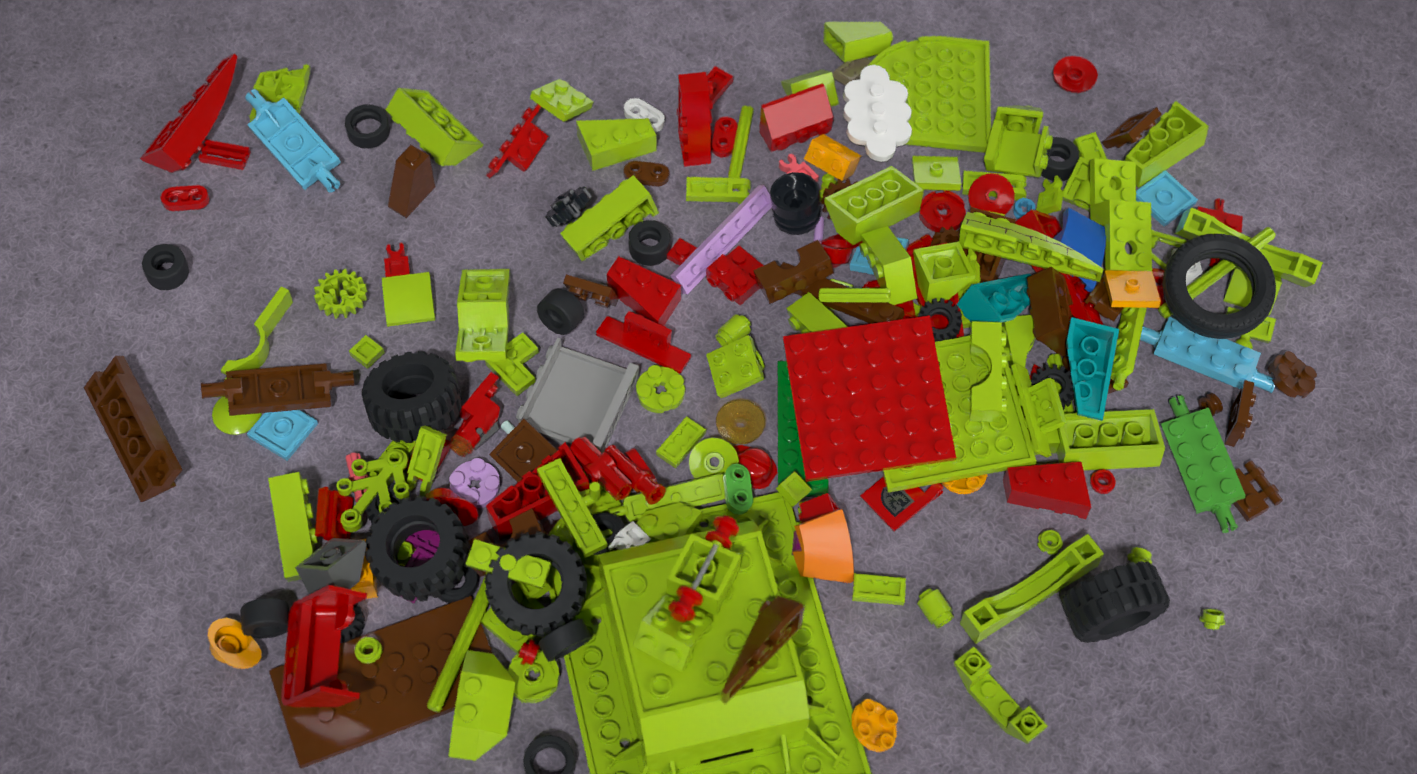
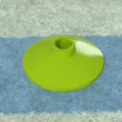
M225 396L216 402L212 411L215 426L220 431L230 435L248 432L262 416V413L229 416L228 399H225Z
M714 437L700 441L693 448L689 457V468L695 479L719 473L724 475L730 465L739 464L735 448L726 440ZM717 457L719 465H712L711 458Z

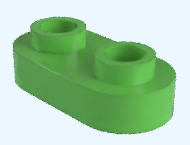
M733 464L727 468L723 475L727 508L732 513L741 515L745 514L753 504L751 479L746 467L740 464ZM734 473L740 474L741 478H737ZM737 496H741L744 501H739Z

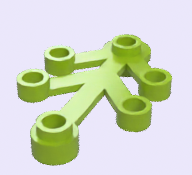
M393 449L388 451L382 459L369 462L363 459H356L351 465L354 475L364 476L367 472L381 470V472L377 476L350 481L347 478H342L337 482V490L342 496L367 489L356 505L341 515V523L344 530L356 532L362 527L363 520L361 515L377 494H379L380 513L384 508L392 504L387 487V480L392 474L396 483L393 487L395 496L398 499H404L409 496V486L405 482L403 474L408 465V456L404 451ZM395 458H399V460H398L397 462H392V461H391V460H393V459H395ZM357 466H364L363 469L356 470ZM343 485H349L347 489H341ZM400 488L406 489L402 493L397 492ZM351 516H355V518L351 521L346 520Z

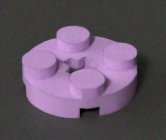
M475 458L472 461L461 464L449 477L450 490L455 492L461 499L471 502L477 509L486 507L499 494L500 477L497 470L480 458ZM472 480L481 481L479 483L480 488H469L470 482Z

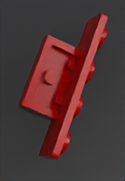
M539 104L535 105L532 109L528 107L521 115L523 121L521 124L517 123L510 132L512 135L509 141L505 140L499 148L501 152L499 157L495 156L487 166L490 170L486 174L489 179L498 172L506 159L521 171L527 170L549 137L531 122L541 108Z
M628 311L624 317V323L607 316L596 331V336L663 367L673 369L679 374L682 373L691 359L690 353L671 345L672 330L631 311Z

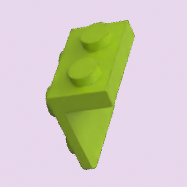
M665 595L642 620L633 646L682 672L687 667L694 645L709 629L712 619L703 612L693 608L695 617L692 621L679 622L671 616L668 606L670 602L678 601V599Z

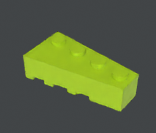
M633 175L629 179L623 180L613 192L603 196L600 202L593 208L587 209L574 223L568 224L560 234L565 243L583 261L606 247L609 239H619L625 235L627 228L643 221L642 219L648 215L656 216L659 214V211L651 194Z

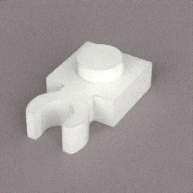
M632 521L618 532L608 549L618 548L621 550L648 544L651 538Z

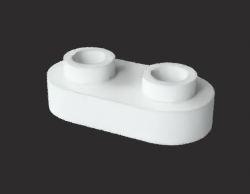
M638 98L630 99L624 105V115L627 119L648 118L650 123L656 122L651 124L655 133L663 129L665 118L664 114L658 109Z

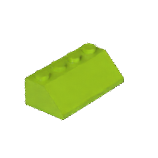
M398 88L386 108V111L392 116V120L400 124L406 130L407 135L415 138L420 143V147L429 152L434 157V161L441 166H456L483 147V144L426 90Z
M890 166L826 197L824 203L836 232L854 245L862 241V233L885 226L890 227L919 212L924 189L896 168Z
M1154 409L1104 412L1102 421L1079 416L1077 413L1064 414L1067 424L1057 429L1060 440L1057 449L1059 463L1082 462L1083 470L1160 467L1165 451L1164 441Z

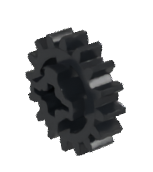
M585 186L579 187L576 191L575 189H569L567 192L560 194L554 203L550 205L552 209L547 212L545 218L552 227L558 226L560 223L568 224L582 214V211L586 208V203L590 201L592 195Z

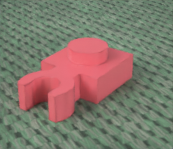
M793 154L788 155L789 164L784 163L783 160L779 161L780 170L786 172V174L792 172L804 173L818 182L819 176L805 162L798 165Z

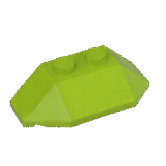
M470 650L466 652L452 723L449 758L476 761L507 737L515 681L494 654Z

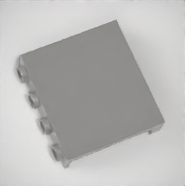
M557 338L554 346H549L546 353L547 360L544 366L540 365L538 368L537 380L534 385H530L526 395L527 401L525 405L519 407L516 419H518L519 423L525 419L543 437L562 444L566 442L570 447L572 442L578 437H586L603 453L637 383L639 366L629 363L627 369L564 348L561 346V339Z

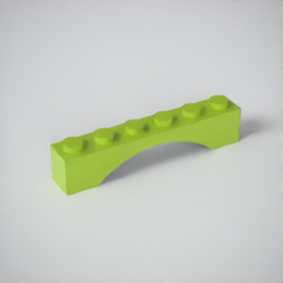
M1192 207L1183 212L1175 234L1189 240L1206 234L1232 235L1245 241L1251 239V237L1226 226L1215 217ZM1266 244L1259 250L1268 260L1274 275L1305 288L1315 284L1323 262L1302 253Z
M1031 315L1017 316L1014 320L1002 322V332H1006V347H1004L1011 374H1013L1011 365L1014 363L1025 368L1027 355L1034 345L1036 338L1033 334L1034 322ZM1015 385L1017 395H1019L1017 386ZM1057 429L1046 434L1051 454L1057 452L1060 444Z
M1087 534L1069 545L1058 556L1024 581L1000 594L986 598L966 610L960 625L973 642L977 644L1098 567L1104 553Z

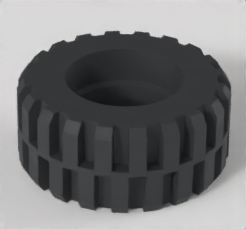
M418 351V353L405 352V355L398 356V354L394 355L390 360H384L379 363L378 368L374 367L363 383L361 395L372 428L382 437L390 438L394 442L400 443L402 440L405 443H413L414 440H417L422 426H428L439 432L443 429H448L451 426V421L454 422L458 417L462 407V397L454 368L444 358H439L438 355L433 353L428 355L424 351ZM421 394L414 398L404 399L412 395Z
M417 496L414 501L408 497L402 499L401 504L397 505L394 502L389 505L390 510L386 513L382 511L377 516L379 521L377 524L372 523L369 529L372 535L366 537V547L369 550H366L365 554L366 560L370 563L369 568L372 573L393 595L397 597L402 596L405 600L413 601L415 597L419 601H427L430 595L434 598L442 596L441 591L446 588L450 591L455 587L453 582L456 579L461 580L464 572L462 568L468 567L466 566L468 559L466 554H469L471 550V545L468 542L469 535L457 515L446 504H441L439 500L430 498L428 501L425 496ZM423 530L435 531L439 534L438 549L428 562L412 568L402 567L398 564L399 549L410 535Z
M527 532L520 534V538L515 540L511 538L506 541L507 545L503 547L505 550L501 547L497 550L496 554L499 555L497 561L491 560L488 566L493 568L492 574H485V592L493 612L509 629L518 631L522 635H536L540 637L572 622V619L579 615L587 596V576L580 556L572 549L568 542L561 541L558 536L553 534L548 536L544 532H536L534 535H529ZM509 554L514 556L517 562L520 558L528 555L551 562L558 570L562 581L561 591L557 599L549 606L541 609H531L520 604L513 595L512 580L508 579L509 571L504 570L500 565L501 558Z
M1138 561L1137 563L1131 562L1102 571L1076 584L1074 588H1070L1067 591V594H1064L1061 605L1075 638L1084 643H1094L1123 635L1129 631L1131 632L1140 626L1148 624L1151 620H1155L1169 608L1170 598L1156 567L1149 562Z

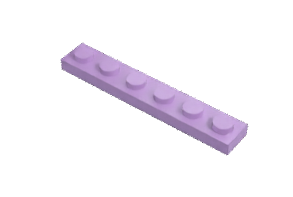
M758 185L672 273L671 278L673 281L681 285V293L689 294L706 276V268L722 254L726 255L772 207L770 194L765 186Z

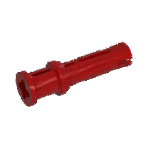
M610 445L605 449V452L614 460L618 470L632 483V488L645 496L646 502L653 505L663 498L666 491L665 487L652 480V475L648 471H641L615 445Z

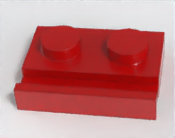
M327 486L320 488L318 491L315 536H322L326 541L332 538L350 539L351 532L344 530L341 523V515L346 510L352 509L353 498L342 496L336 490L330 491ZM352 516L349 517V518H347L346 520L351 521V520H352Z

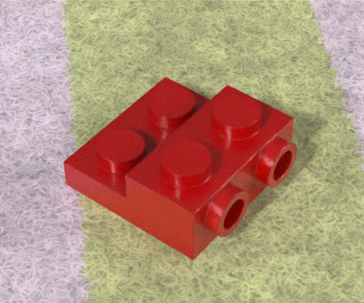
M738 245L727 256L722 254L706 268V279L712 287L721 289L729 301H735L741 306L760 289L754 270L764 265Z

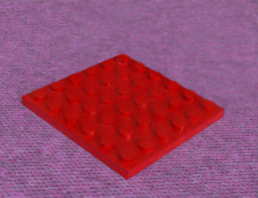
M930 315L783 336L806 482L956 460Z

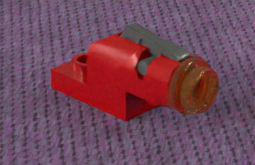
M493 372L489 373L461 408L459 417L463 421L458 431L451 438L452 442L449 444L450 448L461 457H465L467 454H471L473 450H477L499 429L497 421L500 407L491 400L499 389L496 386L499 377Z

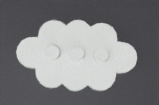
M877 65L863 68L859 80L850 81L844 89L843 97L846 105L843 116L849 122L846 133L851 142L865 145L866 153L871 159L883 162L893 157L896 146L906 144L911 137L912 129L908 121L912 111L909 105L906 104L908 92L903 84L890 81L888 72L884 68Z

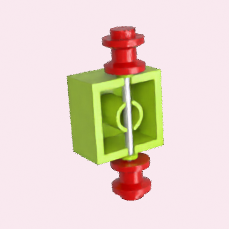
M730 516L715 517L713 525L716 529L715 531H708L705 539L691 534L667 578V594L679 598L678 601L670 602L668 606L671 616L679 622L692 621L695 617V612L692 610L694 606L715 615L718 614L740 571L741 555L730 551L732 542L729 538L730 536H736L740 530L737 522Z

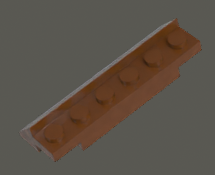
M115 355L104 372L95 371L83 388L140 501L145 502L175 487L174 480L183 469L125 357Z

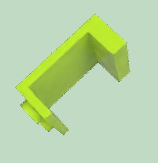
M994 120L984 157L986 171L1041 178L1042 169H1046L1048 164L1047 149H1051L1053 143V136L1049 134V127L1044 126L1042 134L1008 131L1004 129L1003 121Z

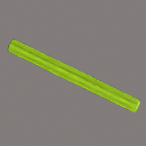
M1266 227L1247 242L1260 250L1272 241L1276 234L1270 227ZM1224 259L1187 286L1191 298L1197 297L1237 267V265ZM1166 302L1159 307L1158 312L1163 318L1167 319L1172 315Z
M485 577L429 698L427 708L432 711H441L489 604L485 592Z

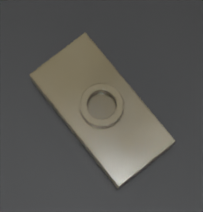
M865 57L845 62L834 70L833 78L845 86L852 80H859L861 71L871 63V60Z

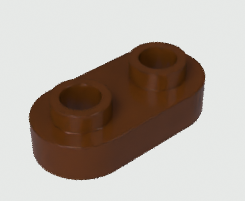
M631 161L624 166V178L629 179L634 175L642 185L659 187L668 182L669 169L660 163Z

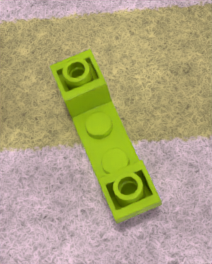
M974 646L954 662V666L966 690L1005 733L1028 744L1048 727L1030 706L1023 710L989 674L992 665Z

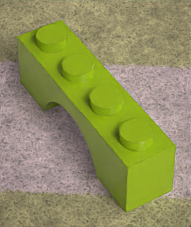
M972 321L970 355L983 361L990 375L983 383L971 388L970 421L1000 422L1001 414L1006 413L1007 398H1002V391H1006L1007 377L1002 376V368L1006 369V354H1002V347H1006V332H1002V322Z

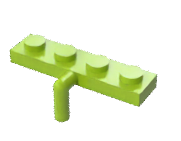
M560 458L538 468L537 474L583 558L606 548L607 542L587 506L600 499L599 483L592 482L590 484V494L581 497Z

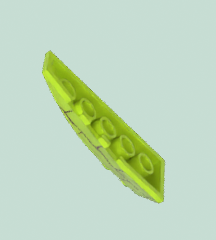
M967 212L962 222L959 240L962 248H971L973 251L1045 269L1052 266L1058 272L1097 282L1101 280L1102 267L1074 249L1042 233L1010 223L1004 218H989L980 212Z

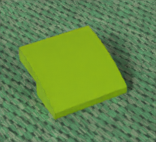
M429 272L382 278L387 327L435 321Z

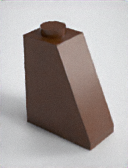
M410 145L396 159L388 208L405 218L435 188L430 156L413 145Z

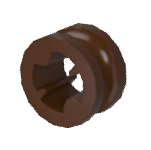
M1209 393L1206 397L1199 399L1200 409L1209 408L1212 417L1215 416V413L1222 412V403L1214 393Z

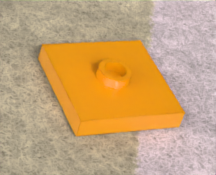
M1105 270L1104 281L1111 307L1159 308L1161 300L1152 271Z

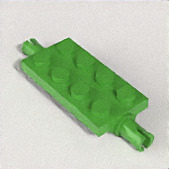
M1177 396L1178 403L1176 398L1173 397L1169 400V404L1176 419L1161 423V428L1196 514L1204 511H1211L1213 514H1216L1222 533H1228L1229 527L1231 531H1234L1238 528V525L1231 513V504L1244 499L1245 493L1209 408L1190 413L1184 396Z

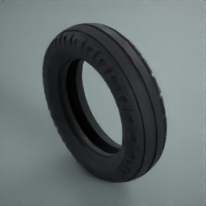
M1206 234L1187 241L1170 257L1163 274V294L1173 316L1187 329L1204 337L1228 339L1252 331L1265 320L1274 304L1276 282L1268 260L1255 246L1232 235ZM1219 258L1228 260L1239 266L1248 276L1252 287L1251 301L1245 308L1235 313L1216 314L1200 307L1191 298L1186 286L1187 271L1194 264L1205 259Z

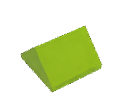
M821 69L781 81L787 96L823 83L830 107L839 105L831 71Z
M1237 266L1231 271L1223 301L1245 308L1251 301L1252 287L1246 273ZM1274 275L1276 282V300L1282 281L1281 277Z

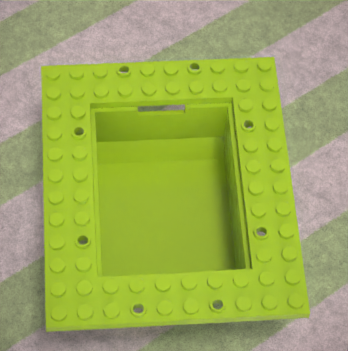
M779 492L753 498V504L750 509L741 515L732 513L726 504L700 509L703 518L691 534L705 539L708 531H715L716 529L713 525L715 517H722L723 515L732 517L737 522L740 530L736 536H730L729 538L732 542L730 551L741 555L740 571L717 615L697 606L693 607L712 619V624L694 645L687 667L682 672L633 645L641 622L665 595L674 597L667 594V578L691 534L653 543L649 542L648 544L603 554H592L586 558H583L576 544L573 546L572 549L578 553L585 568L587 596L585 602H583L582 610L572 621L583 619L592 635V639L563 657L590 774H871L864 747L854 735L851 726L853 710L813 578L800 576L795 558L792 555L793 536L796 531L794 526L797 525L793 509ZM701 522H707L708 526L701 527L699 524ZM610 529L601 531L605 539L612 535ZM551 564L546 580L552 588L549 594L551 603H553L560 594L562 581L558 570ZM777 596L800 602L804 605L802 626L798 632L724 704L721 701L722 690L759 616L758 611L762 605L768 600L772 602ZM593 619L601 621L598 625H593L591 622ZM807 698L812 701V704L808 705ZM622 741H628L630 743V746L628 748H622L620 746V743ZM753 749V752L700 764L702 760Z

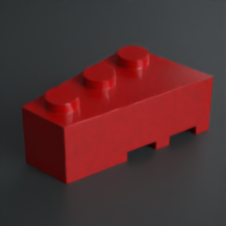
M620 256L617 257L607 272V287L612 288L618 298L636 314L643 315L646 319L657 324L665 325L681 301L680 284Z
M1082 462L1007 467L1003 484L1007 503L1034 509L1052 510L1058 514H1071L1082 519L1087 518L1091 509V502Z

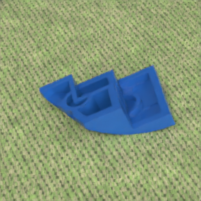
M1068 207L1063 212V230L1053 239L1081 253L1101 267L1106 245L1105 227ZM1079 277L1086 284L1085 289L1088 292L1094 290L1097 281Z

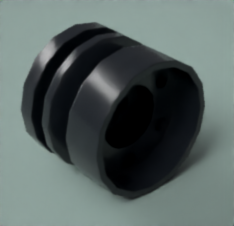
M799 172L784 174L775 180L770 190L775 225L782 232L790 235H801L815 229L822 214L817 182L811 176Z

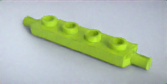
M1124 307L1121 312L1122 315L1118 326L1119 334L1111 379L1114 381L1113 388L1116 390L1124 389L1125 379L1134 370L1147 308Z
M719 473L665 486L666 491L663 498L653 505L646 502L645 496L641 492L632 494L623 499L622 506L608 508V511L617 517L625 515L629 522L639 520L645 511L679 502L695 507L725 499L723 474Z

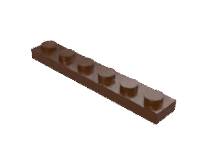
M785 262L780 265V268L783 269L795 267ZM824 278L794 293L803 297L810 292L819 300V290L821 288L849 287ZM821 302L827 307L869 324L901 320L905 315L904 309L889 303Z

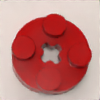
M944 190L943 193L930 192L921 202L919 219L928 229L934 232H940L942 227L949 230L951 226H953L954 230H957L961 227L966 216L965 203L959 195L951 191ZM938 209L941 211L946 209V215L940 214L938 212Z

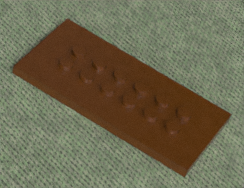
M471 596L340 644L337 679L344 680L350 692L360 693L359 699L340 707H290L283 705L281 695L284 665L269 670L300 769L455 711L464 660L441 711H432L427 708V705L473 604ZM480 622L468 650L493 654ZM365 637L377 639L382 647L379 659L369 664L360 662L355 655L356 644ZM366 649L364 654H371L373 649Z

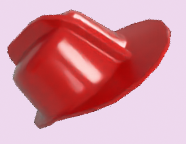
M839 234L819 241L831 260L832 268L847 264L850 261L853 249L862 243L860 241L852 245Z
M744 445L733 446L738 454L739 464L746 467L750 473L751 487L753 489L768 487L777 474V466L773 459L765 451Z
M436 488L426 494L425 498L428 501L430 498L439 500L441 504H446L450 507L463 526L473 524L477 520V508L471 502L461 499L452 490Z

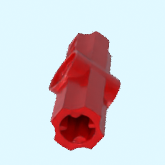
M586 437L575 439L569 449L584 468L589 479L592 482L599 483L616 501L623 500L629 496L630 491L633 489L632 483L618 470L614 460L606 452L601 453Z

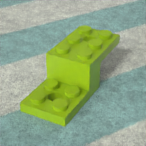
M1095 158L1090 160L1091 220L1105 227L1106 270L1152 271L1151 203L1136 201V162ZM1110 178H1113L1117 183L1115 190L1110 187ZM1126 242L1132 246L1131 254H1128L1125 250Z
M510 269L462 270L457 299L459 331L455 351L456 361L474 362L476 360H488L497 362L506 360L509 333L508 292Z

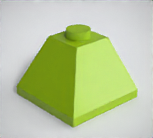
M998 106L994 120L1003 121L1004 129L1008 131L1038 134L1043 111L1041 108L1032 106Z
M960 242L919 248L913 251L918 287L925 302L929 301L932 303V299L937 298V301H940L941 298L948 300L975 279L976 275Z

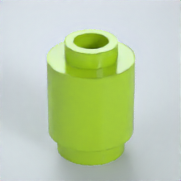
M733 315L718 329V333L715 335L718 343L723 347L747 336L751 332L749 320L743 315Z
M929 588L918 596L920 600L917 605L930 624H934L937 629L954 618L951 613L953 611L938 589L933 591Z

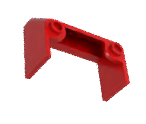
M328 585L294 602L288 619L281 695L283 705L290 707H340L359 699L360 693L350 692L346 682L337 679L341 630L347 628L353 622L355 617L353 605L367 599V593Z

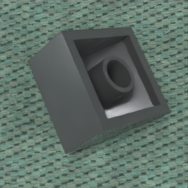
M332 538L295 568L308 593L312 594L328 585L351 590L360 580L367 546L365 540Z

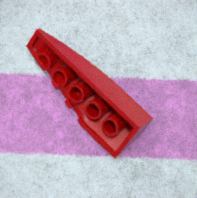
M235 53L224 58L205 79L208 84L204 83L192 94L195 99L183 105L177 111L181 115L174 119L173 122L169 121L141 156L140 159L143 162L171 173L179 169L184 170L190 165L191 156L199 152L204 144L202 142L211 130L226 100L238 58Z
M1033 209L1016 221L1017 225L1037 231L1050 238H1054L1062 231L1055 216ZM1031 265L1036 273L1045 270V268ZM1061 273L1065 277L1073 301V305L1069 306L1072 315L1080 320L1103 325L1099 312L1094 309L1095 305L1091 302L1085 303L1091 292L1085 289L1086 286L1082 283L1081 279L1077 276L1072 277L1069 274Z

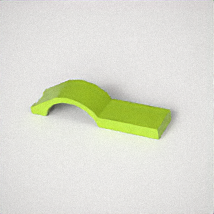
M280 287L254 323L257 334L260 337L256 350L246 358L227 360L220 370L221 373L226 375V371L259 369L265 363L269 355V342L267 338L293 303L288 289Z

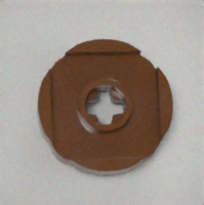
M1286 351L1284 354L1278 355L1269 364V374L1273 372L1275 377L1273 383L1287 396L1296 398L1299 395L1302 396L1301 398H1305L1315 389L1316 371L1298 359L1294 353Z

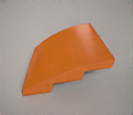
M843 509L832 511L794 526L801 549L793 551V555L801 577L844 583L853 582L852 547Z

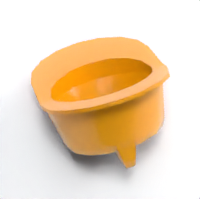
M221 618L210 625L207 637L210 642L211 654L216 660L240 669L252 668L259 663L261 649L252 636L243 634L240 622L235 619Z

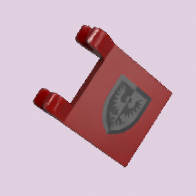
M883 476L861 494L860 497L895 532L930 502L942 495L944 487L941 483L932 484L925 493L919 487L887 493Z

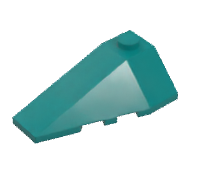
M1029 273L972 284L957 303V306L971 322H1006L1014 320L1031 304L1027 293V278L1032 275Z
M1071 317L1066 344L1077 415L1102 421L1119 329Z

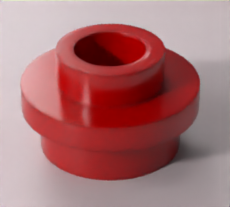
M1105 469L1094 472L1090 478L1092 489L1100 494L1110 493L1116 484L1114 475ZM1104 480L1107 485H1102L1098 481Z
M530 639L529 644L523 642L518 657L522 659V665H525V663L533 664L539 649V645L534 643L535 640Z

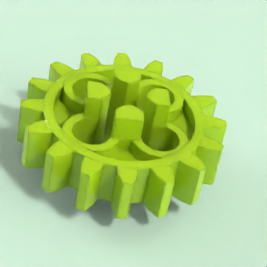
M335 269L334 275L325 273V280L318 279L319 286L314 287L316 293L314 298L319 310H324L326 316L333 313L336 319L339 317V314H343L347 318L348 312L355 315L357 314L356 307H364L362 301L367 300V289L362 277H357L356 272L353 271L349 275L347 269H344L342 273H338L337 269ZM341 283H342V285H343L344 290H341V289H340V284H341ZM337 296L341 297L342 302L340 304Z

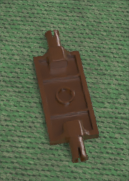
M327 363L226 371L224 382L201 383L202 399L225 396V399H228L229 416L331 407L330 390H332V387L354 386L353 370L330 373V370L327 371Z

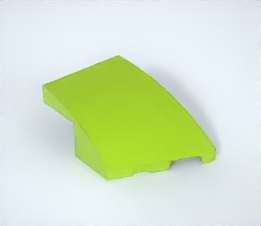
M305 64L302 69L291 71L288 68H283L277 71L261 72L253 89L258 90L259 94L271 103H277L282 98H285L297 113L300 114L307 90L310 65ZM254 107L249 115L250 122L257 115Z

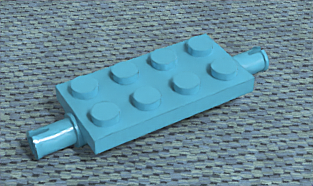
M256 89L251 90L254 97L248 92L245 99L256 109L257 114L255 119L247 124L249 129L304 190L317 180L324 185L328 192L335 191L332 185L338 189L340 182L330 173V170L341 163L339 158L288 101L282 98L277 103H271L266 101Z
M1172 317L1168 318L1163 331L1157 332L1145 326L1142 328L1140 340L1153 345L1155 349L1154 355L1238 389H1240L1244 380L1254 382V386L1269 393H1272L1275 388L1273 383L1275 378L1257 371L1256 366L1261 355L1260 352L1227 339L1201 336L1190 331Z

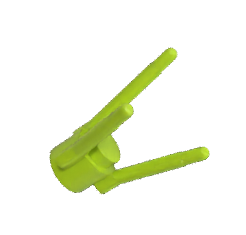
M1152 230L1153 249L1159 241L1178 248L1187 242L1185 239ZM1152 253V260L1165 270L1166 264Z

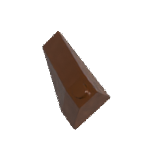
M777 596L772 602L768 600L762 605L758 611L759 616L722 690L721 701L724 704L798 632L802 626L804 605L781 596Z

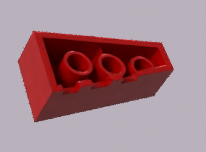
M706 72L678 75V134L684 167L711 164L710 137H712L710 123H712L711 109H713L711 95H713L712 81L707 80Z
M566 442L559 446V450L552 456L548 455L541 461L542 464L532 472L528 471L524 474L522 480L516 485H511L486 505L489 521L500 540L511 535L513 532L509 522L510 519L530 509L535 511L540 520L558 511L537 474L538 468L560 458L578 492L590 489L587 476Z

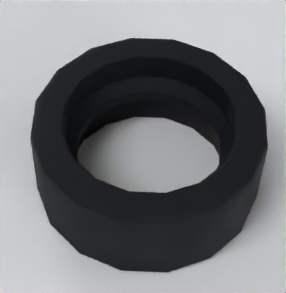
M370 104L357 106L349 111L345 118L347 136L354 146L371 149L380 146L389 136L390 127L387 115L378 106ZM366 119H374L381 124L377 130L368 134L358 133L354 130L357 123Z
M577 619L543 637L539 641V646L547 661L550 662L577 650L592 639V635L584 620Z
M553 735L539 737L532 741L525 750L523 758L525 774H537L533 765L534 758L538 752L547 748L557 749L564 755L566 764L561 774H574L576 764L573 749L561 737Z

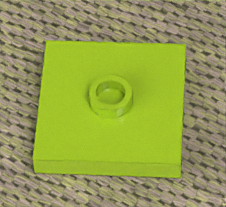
M912 156L913 181L922 189L961 190L958 157Z

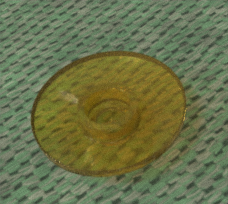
M743 399L732 400L724 404L718 411L716 427L719 434L728 442L748 444L757 440L763 433L765 416L760 407L751 401ZM742 423L745 427L739 428L736 427V424Z

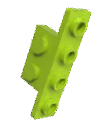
M1014 363L1011 365L1013 371L1012 380L1017 386L1019 392L1018 401L1025 414L1024 423L1031 435L1030 445L1034 452L1046 458L1050 457L1052 454L1046 434L1067 424L1055 380L1047 378L1032 386L1028 370Z

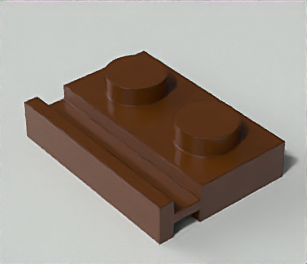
M1104 276L1085 301L1087 304L1089 302L1094 304V309L1101 316L1113 322L1124 308L1111 307Z

